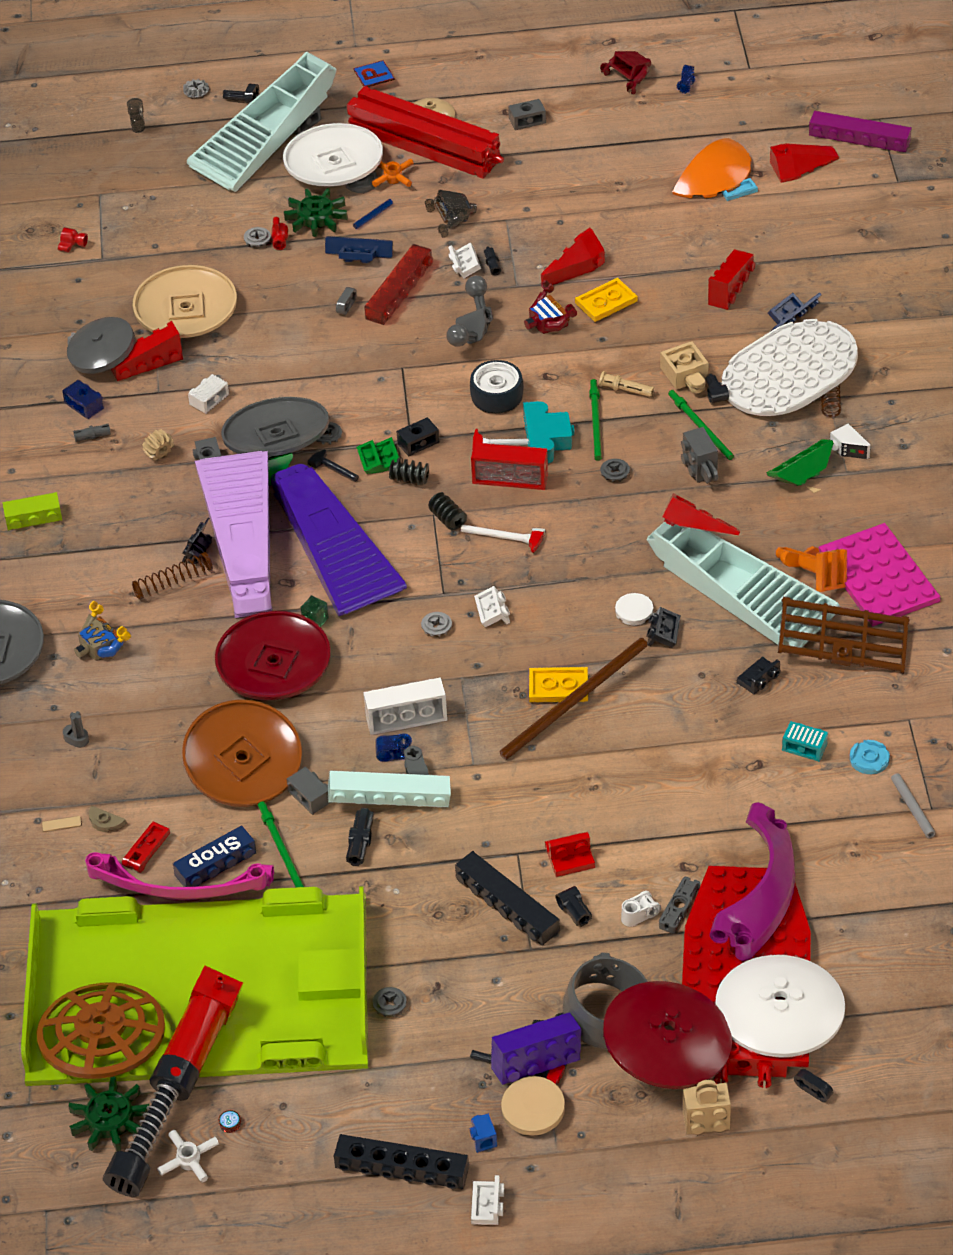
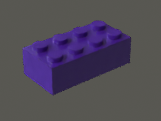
M569 1012L493 1036L491 1069L501 1084L504 1085L580 1060L581 1028Z

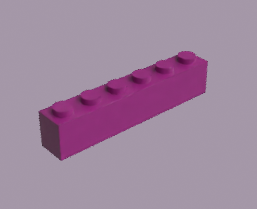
M815 110L809 122V136L905 153L911 141L912 127Z

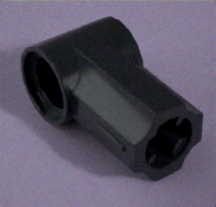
M576 886L555 895L562 911L566 910L576 926L582 927L592 919V914L583 903L581 894Z

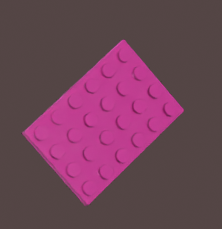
M885 523L818 547L819 552L847 549V581L844 588L861 611L869 610V612L900 617L940 602V595ZM868 620L872 627L884 623L881 621Z

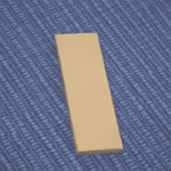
M80 816L42 822L43 832L81 827Z

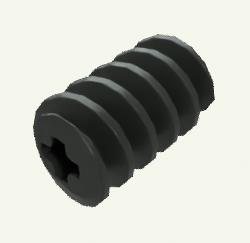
M398 458L396 462H394V459L391 461L389 468V478L391 480L396 478L397 481L403 480L407 483L410 481L412 484L417 482L418 485L427 483L429 463H426L423 468L422 462L415 466L414 460H412L410 465H408V459H405L403 464L401 463V458Z
M443 492L435 494L430 499L428 504L429 510L449 530L459 529L467 521V514Z

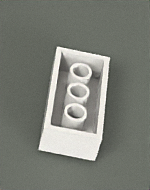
M441 677L363 692L366 720L370 735L447 721L446 696Z

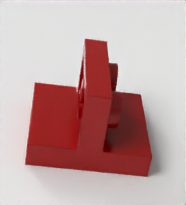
M588 832L545 841V849L556 877L595 868Z

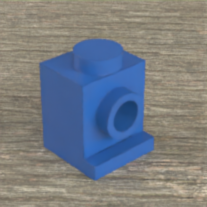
M489 1113L474 1116L471 1119L472 1127L469 1130L472 1140L475 1141L476 1153L497 1147V1134Z

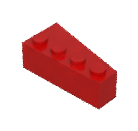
M736 249L726 258V262L720 265V270L716 269L714 272L715 276H710L708 279V305L728 310L730 305L734 304L736 295L741 292L744 282L748 281L750 272H753L755 269L754 254Z

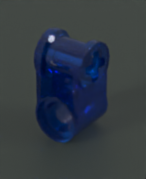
M402 733L377 737L375 740L376 758L382 762L405 760L403 749L411 746V736Z

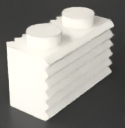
M213 374L203 379L200 385L190 390L188 394L189 405L207 414L210 409L212 410V407L214 408L217 403L219 404L224 397L226 398L229 395L228 383Z

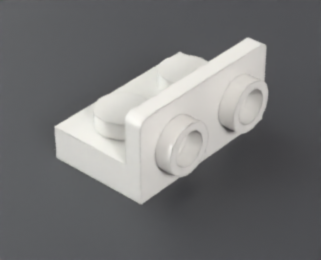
M493 586L474 596L480 620L484 627L501 619L506 624L510 623L508 617L510 611L505 605L506 597L502 591L499 592Z

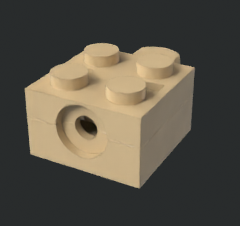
M693 341L660 352V368L676 390L686 386L693 393H701L705 390V378L708 376L709 363Z
M704 1080L699 1082L697 1086L683 1089V1118L686 1134L697 1135L704 1132L730 1130L731 1104L727 1083L716 1084L715 1081Z

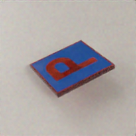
M384 60L353 68L363 87H371L395 80Z

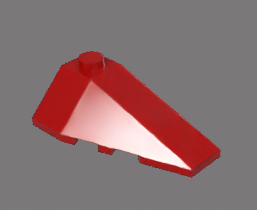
M785 143L770 147V164L781 183L799 179L802 174L806 172L811 173L814 171V168L818 166L823 167L839 159L833 146Z
M590 227L574 239L575 243L570 248L566 247L563 250V255L558 260L555 259L541 273V284L544 280H547L549 284L555 285L592 272L605 263V250Z
M674 493L662 515L665 518L664 522L671 526L676 524L683 527L732 535L740 534V530L719 518H713V515L706 510L696 509L695 504Z

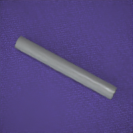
M899 773L894 774L891 780L926 838L934 837L936 834L901 775Z

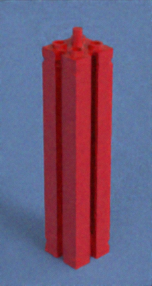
M366 86L357 93V98L353 97L347 103V113L351 115L348 119V124L370 130L383 143L468 174L477 175V177L482 179L491 172L492 167L504 162V157L500 155L499 148L501 143L498 133L490 132V130L378 90H371Z

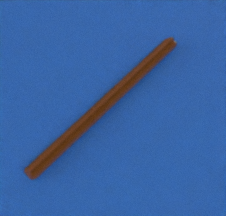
M642 637L636 640L502 748L500 756L504 760L509 759L648 646L647 641Z

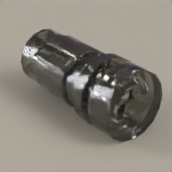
M132 98L127 101L132 131L141 133L145 130L143 101L139 98Z

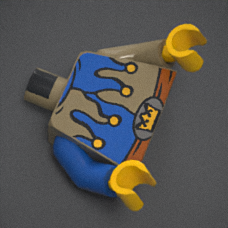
M92 601L89 605L92 613L88 615L78 634L80 645L74 648L75 654L79 658L89 654L94 660L113 657L118 651L123 649V640H129L131 634L123 626L115 631L101 616L96 617L97 614H101L104 611L102 605H98L96 601Z

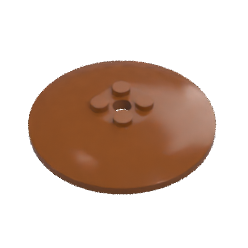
M253 700L226 701L205 710L188 728L182 748L183 765L193 785L204 795L216 802L238 807L255 806L262 801L266 803L282 794L288 788L287 778L299 771L302 758L300 738L289 719L275 708ZM245 754L247 759L241 761L237 759V756Z

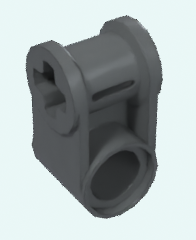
M417 746L407 747L404 751L406 774L429 775L421 749Z

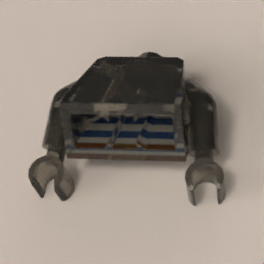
M439 190L434 200L426 199L425 201L427 212L434 211L436 207L444 223H448L438 226V232L441 233L443 238L449 235L448 229H453L459 223L466 222L470 213H476L477 211L476 203H469L463 193Z

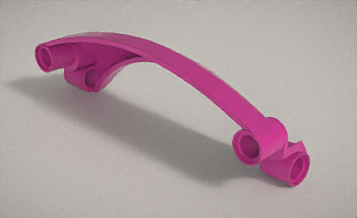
M93 852L87 855L85 859L88 875L92 879H101L124 889L178 901L201 900L251 889L259 891L266 886L270 887L274 879V865L256 863L250 865L247 871L237 878L224 884L200 887H168L147 884L136 879L122 867L117 858L112 856V854Z

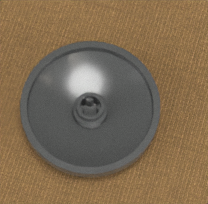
M104 317L94 320L80 328L71 338L67 347V357L71 365L82 373L94 374L107 371L120 364L130 354L135 344V333L127 321L118 317Z

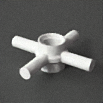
M172 1130L169 1133V1137L178 1148L176 1158L158 1167L159 1174L162 1176L181 1166L184 1170H193L200 1182L207 1181L208 1176L199 1164L200 1154L219 1145L217 1138L213 1137L196 1147L192 1142H183L177 1131Z

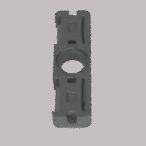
M686 876L682 878L659 919V928L672 934L676 933L678 924L682 918H685L696 892L700 889V881H691V878ZM677 902H682L685 904V906L682 908H677L674 906V904Z

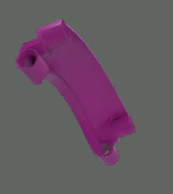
M759 802L753 803L750 806L746 823L755 829L767 844L770 853L768 868L762 880L753 891L715 916L710 931V938L716 943H725L729 938L731 947L735 949L736 958L742 961L751 959L775 932L790 905L795 884L794 852L787 823L782 819H776L775 810Z

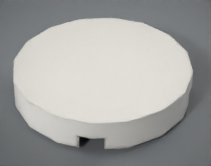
M626 594L616 602V617L623 620V623L627 625L644 624L653 613L652 601L643 594Z

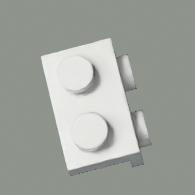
M471 242L458 250H455L452 245L448 247L450 250L449 258L454 263L452 267L456 274L460 273L463 279L481 269Z
M495 1175V1182L473 1181L471 1224L498 1225L499 1216H503V1202H499L500 1197H504V1183H500L499 1175Z

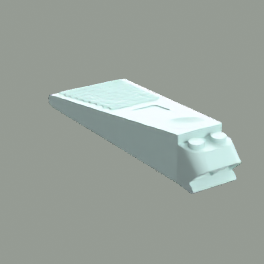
M305 52L294 65L187 159V164L190 168L224 188L234 192L238 191L328 97L326 92L333 84L337 69L311 53Z
M663 522L647 537L649 545L655 555L664 561L666 569L777 645L779 642L782 613L781 600L783 596L790 597L793 600L818 604L827 603L830 606L840 607L838 602L707 530L683 527L676 524L671 526ZM787 606L786 614L822 620V612ZM827 613L826 620L829 621L836 614ZM785 622V629L816 634L821 629V627ZM787 637L783 639V645L801 648L808 642Z

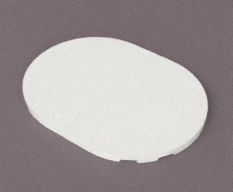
M806 319L795 324L793 322L784 324L739 351L728 362L729 365L722 375V384H726L729 391L728 401L743 412L759 416H776L796 411L838 386L851 374L858 359L856 341L847 329L831 321L820 322L817 319Z

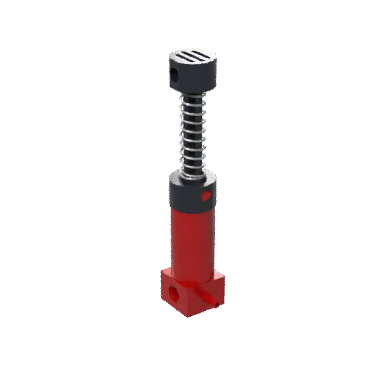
M204 965L193 987L188 1006L149 1079L151 1086L157 1091L154 1092L155 1098L150 1100L151 1106H147L148 1112L143 1114L144 1120L139 1121L141 1126L136 1128L138 1133L132 1135L134 1141L129 1142L130 1149H126V1152H115L103 1175L102 1180L115 1192L129 1197L139 1196L150 1174L151 1167L145 1162V1159L149 1157L148 1152L153 1149L152 1144L156 1143L155 1137L160 1135L159 1130L163 1128L162 1123L167 1121L166 1116L170 1114L169 1109L173 1108V1102L176 1100L184 1101L189 1098L223 1024L226 1025L238 1001L243 982Z

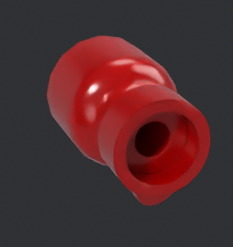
M274 217L271 230L273 248L283 250L286 247V240L288 238V226L280 223L279 217Z
M64 227L61 232L58 250L69 252L75 244L85 247L88 242V234H78L77 230Z

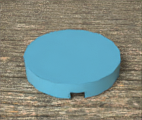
M863 740L862 743L858 742L851 748L849 760L855 770L871 775L886 769L889 764L890 754L884 744L875 740Z

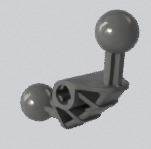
M475 275L466 281L465 290L469 296L474 298L477 310L456 318V324L448 329L446 337L452 346L460 347L466 343L473 344L481 341L487 333L490 322L493 320L491 307H486L484 294L487 291V282L481 276Z

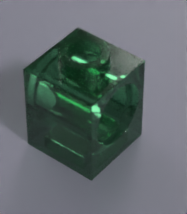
M312 595L300 607L301 615L311 619L320 627L329 618L327 602Z

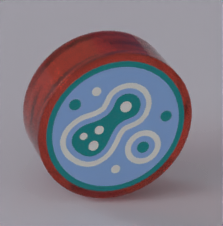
M233 1110L223 1112L219 1116L221 1130L227 1133L237 1131L241 1126L240 1115Z

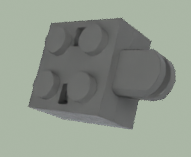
M704 427L684 432L683 441H681L683 449L681 460L684 465H687L690 476H693L697 483L701 481L710 483L711 480L717 481L718 450Z

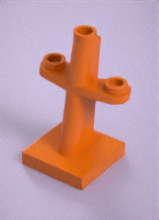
M811 546L802 552L788 547L777 548L776 557L780 558L785 566L801 567L816 574V591L824 592L846 587L847 549L819 552L817 547Z

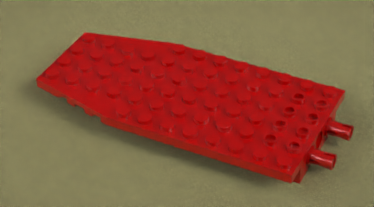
M708 866L685 924L682 985L699 991L715 1004L717 990L722 980L731 970L748 960L742 961L736 958L735 949L731 947L729 938L725 943H716L710 938L714 918L720 911L737 903L753 891L762 880L767 868ZM796 883L794 884L790 905L782 921L768 941L751 959L768 955H788L810 961L811 930ZM784 997L775 998L776 1000H785ZM732 1040L728 1061L721 1072L714 1077V1081L716 1084H720V1079H722V1083H728V1075L758 1076V1086L763 1088V1081H766L765 1088H769L772 1085L771 1077L786 1078L787 1067H809V1053L793 1057L766 1056L750 1051Z

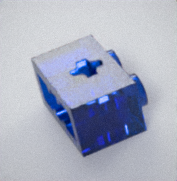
M76 380L62 390L64 403L86 419H90L104 409L102 395L80 380Z

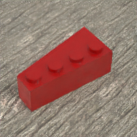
M172 321L166 323L167 326L161 330L157 328L152 331L153 334L137 339L132 351L125 360L111 368L117 381L183 360L180 333Z

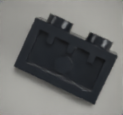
M662 607L656 613L653 612L649 618L651 625L646 634V637H648L647 645L652 646L655 641H658L673 648L677 641L681 615Z
M762 656L737 677L736 683L754 695L759 690H763L772 679H776L779 676L780 661L776 659L774 662H770Z

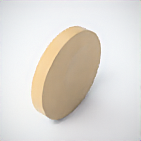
M534 1076L517 1080L507 1088L501 1102L503 1118L507 1125L514 1131L524 1135H541L551 1131L560 1123L565 1112L562 1091L554 1082L543 1077Z

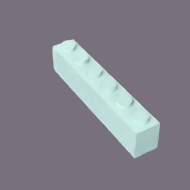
M330 771L328 779V802L448 807L451 796L450 776Z

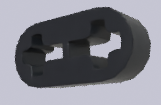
M801 1069L794 1076V1082L799 1088L822 1102H826L834 1093L832 1087L827 1082L806 1069Z

